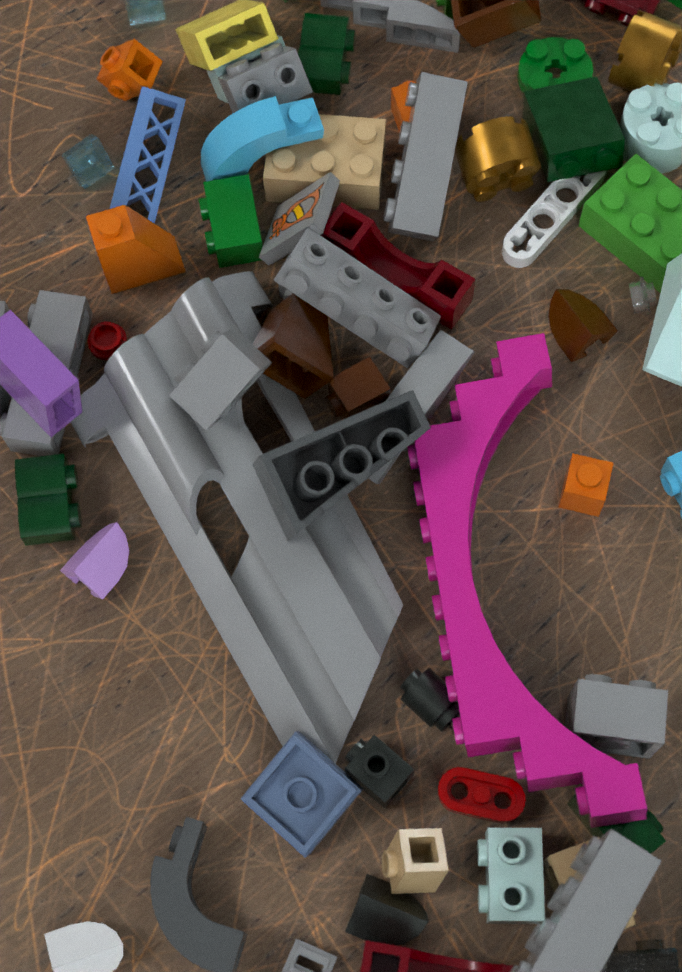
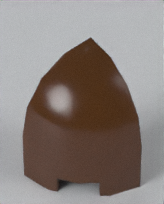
M568 289L555 290L549 307L550 328L557 344L571 362L586 357L587 353L585 350L598 339L605 344L618 332L609 318L594 302L582 294Z

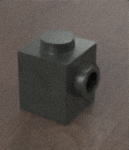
M373 735L367 743L360 739L345 757L349 762L345 767L346 773L363 787V790L384 809L414 774V769L376 735Z

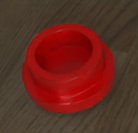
M105 321L98 323L92 328L87 342L91 353L96 358L108 360L128 339L120 325Z

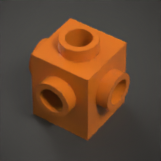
M134 38L116 47L111 46L105 51L100 60L102 68L96 80L107 87L111 95L127 101L139 96L142 86L152 88L163 61Z

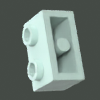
M487 828L485 839H477L478 867H486V885H478L479 913L487 914V924L543 923L545 920L542 828Z

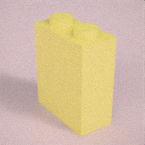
M238 0L176 28L189 63L209 71L278 40L264 2Z

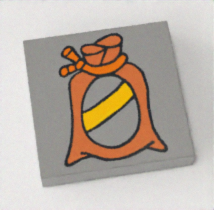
M329 172L277 206L259 258L268 266L287 256L307 227L319 235L324 232L340 182L335 175Z

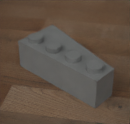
M413 390L266 452L257 458L253 463V467L287 541L292 539L431 428Z

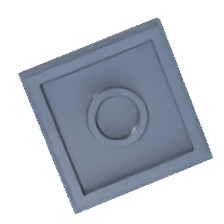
M296 731L241 797V800L306 858L314 851L364 788L304 735Z

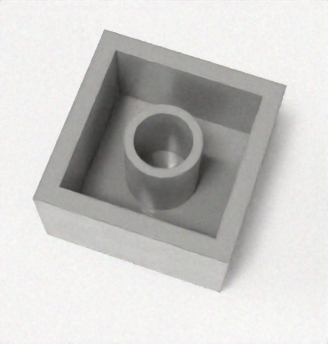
M598 674L585 675V679H578L567 698L565 727L582 740L603 753L650 759L665 744L668 690L656 689L654 682L645 680L629 681V685L611 683V677Z

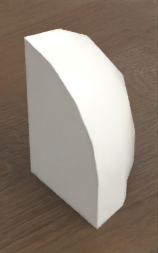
M89 921L76 923L44 934L53 972H113L123 957V942L117 932L102 923Z

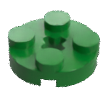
M560 37L530 41L519 61L517 79L521 91L524 93V91L591 78L593 76V64L590 56L585 51L584 43L578 39L569 40ZM550 68H558L563 72L560 73V78H553L551 72L545 71Z

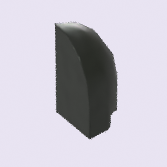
M367 874L345 932L367 941L401 945L420 935L428 924V916L420 902L409 893L392 894L390 883Z

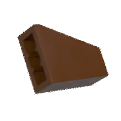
M293 293L270 311L253 345L272 362L263 374L306 399L334 379L328 317Z

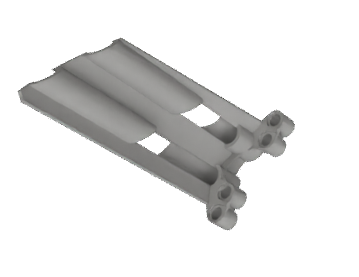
M252 271L221 276L214 281H211L209 277L203 278L190 286L175 302L171 311L145 334H138L130 338L112 354L104 367L105 373L80 395L82 413L73 419L71 424L84 447H86L85 444L93 443L108 435L111 437L282 747L294 732L299 731L336 764L381 660L387 641L399 617L403 603L348 495L287 541L253 467V463L263 453L244 422L242 398L220 423L206 431L169 396L178 386V383L174 380L177 374L190 362L196 365L204 355L200 348L216 331L222 334L236 328L253 344L261 329L256 316L263 313L268 307L272 309L273 306ZM264 374L256 380L291 442L315 432L294 392ZM212 480L220 484L249 535L244 552L232 576L227 571L196 515L198 494L202 486Z

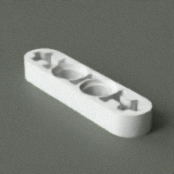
M607 171L587 174L584 177L583 183L579 180L581 176L553 181L506 234L502 247L504 261L515 268L527 267L533 263L603 183ZM568 188L576 193L577 199L573 202H563L557 197L556 192L560 189ZM540 214L548 215L553 219L554 225L547 229H541L534 224L533 218ZM528 233L531 238L527 243L526 251L513 252V246H520L526 240Z

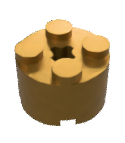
M638 10L637 15L633 16L617 51L619 53L617 61L620 63L619 66L612 65L608 83L630 92L646 85L654 87L655 83L662 86L663 83L667 84L670 68L675 67L682 52V26Z
M513 116L491 119L472 127L473 135L465 141L462 135L457 138L455 155L466 189L470 194L474 195L475 201L484 202L490 200L497 195L496 191L511 187L513 192H520L534 184L532 177L539 171L541 164L525 119L521 118L520 123H515Z

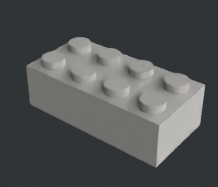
M612 829L600 838L593 836L588 844L584 843L570 865L576 871L574 877L570 876L565 884L561 883L553 894L547 906L554 911L550 919L546 918L542 925L538 923L524 946L525 949L530 951L526 961L522 960L518 966L515 964L510 972H601L661 860Z

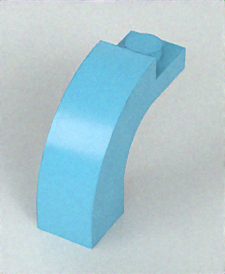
M276 96L267 98L236 111L220 122L208 135L201 150V167L206 181L246 175L259 158L273 150L322 139L324 128L313 97L284 104H278Z

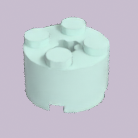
M655 83L654 87L646 85L630 93L619 125L625 138L623 153L625 161L638 154L661 174L671 172L682 164L681 83H663V86Z

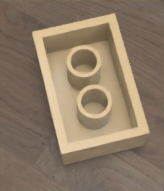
M319 114L324 128L322 139L282 147L266 154L263 174L266 202L283 203L331 172L340 180L333 207H338L343 202L351 208L379 210L386 144V119Z

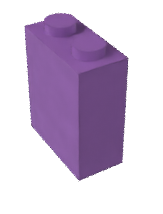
M11 310L0 317V385L52 437L82 413L79 380Z

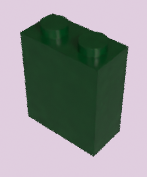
M597 76L524 91L523 119L527 122L547 182L622 167L625 138Z

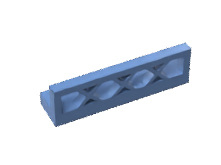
M142 86L110 209L122 205L129 206L141 200L149 212L148 220L155 223L186 99ZM153 103L174 108V117L159 123L152 112ZM150 122L152 128L147 129L148 123ZM171 128L168 136L165 130ZM158 134L166 149L151 156L143 142ZM141 154L144 160L138 163ZM162 160L161 168H159L156 163ZM150 167L157 178V183L142 189L135 178V173ZM131 188H133L136 193L130 196ZM154 193L153 199H152V202H151L150 199L148 198V196Z

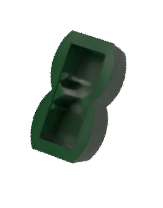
M314 13L304 14L298 56L312 88V93L341 95L342 84L350 83L351 61H346L347 52H354L356 30L349 29V17Z
M64 453L15 459L20 538L24 544L28 546L75 540V528L82 526L79 503H72V489L78 488L76 465H69Z

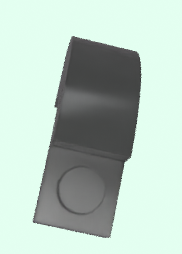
M186 817L183 827L177 825L171 837L169 852L174 853L173 859L169 860L156 855L154 857L150 878V892L154 913L166 938L190 962L211 972H237L248 934L209 920L198 908L192 892V876L207 826L203 821Z

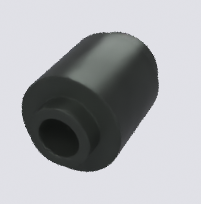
M430 668L423 673L416 669L400 686L405 692L401 697V701L430 728L436 726L443 732L452 723V718H456L460 714L458 701L449 702L446 683Z

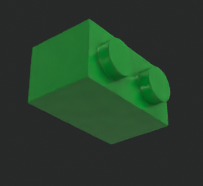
M249 174L203 182L206 197L198 199L202 221L210 220L212 231L204 232L208 254H216L219 268L262 261L259 255L263 246Z

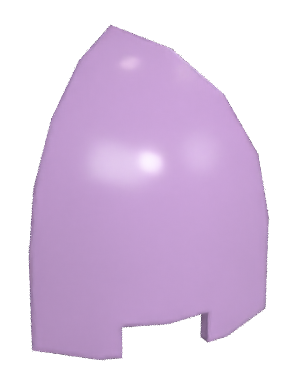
M117 522L107 525L87 540L60 571L75 584L80 580L91 590V595L104 599L118 583L127 568L129 547L126 534Z

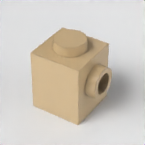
M442 828L398 829L388 849L384 850L382 854V871L385 878H390L392 894L433 893L437 890L449 872Z

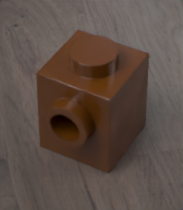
M368 357L334 375V379L328 382V395L325 396V399L336 418L342 416L343 419H346L385 402L391 394V388L371 357Z

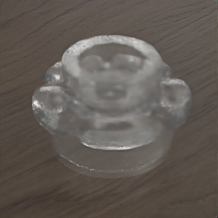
M640 276V281L628 283L634 314L646 312L649 315L650 307L657 305L653 282L645 284L644 277Z

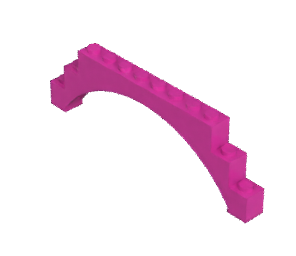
M544 333L497 341L498 357L490 358L493 378L455 385L457 400L449 401L453 422L430 426L431 428L415 440V444L407 447L411 470L419 468L421 480L414 481L413 485L417 506L425 505L427 518L419 519L423 543L431 542L433 556L426 557L429 581H438L440 591L439 595L432 596L436 621H445L447 633L438 636L442 660H451L453 675L445 676L449 702L458 701L460 717L452 718L456 745L465 744L468 758L521 749L519 752H513L517 780L526 778L529 792L582 784L583 787L575 788L577 805L580 815H589L591 828L645 820L647 805L638 763L624 765L597 750L563 726L532 696L512 671L495 643L481 611L473 582L471 561L472 524L478 493L489 462L504 434L519 413L541 389L552 387V367Z

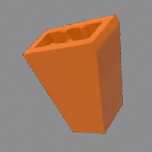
M122 205L86 216L111 294L186 272L175 237L128 206Z

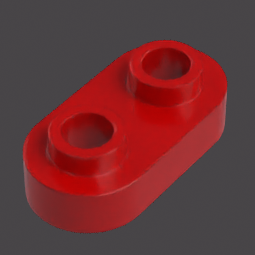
M455 767L443 774L438 785V798L443 807L448 811L495 823L505 824L516 820L524 810L526 803L525 792L517 781L508 777L469 768ZM461 784L466 787L468 794L464 799H456L452 795L451 788L454 785ZM498 794L506 795L510 799V806L506 809L498 808L494 803V797Z

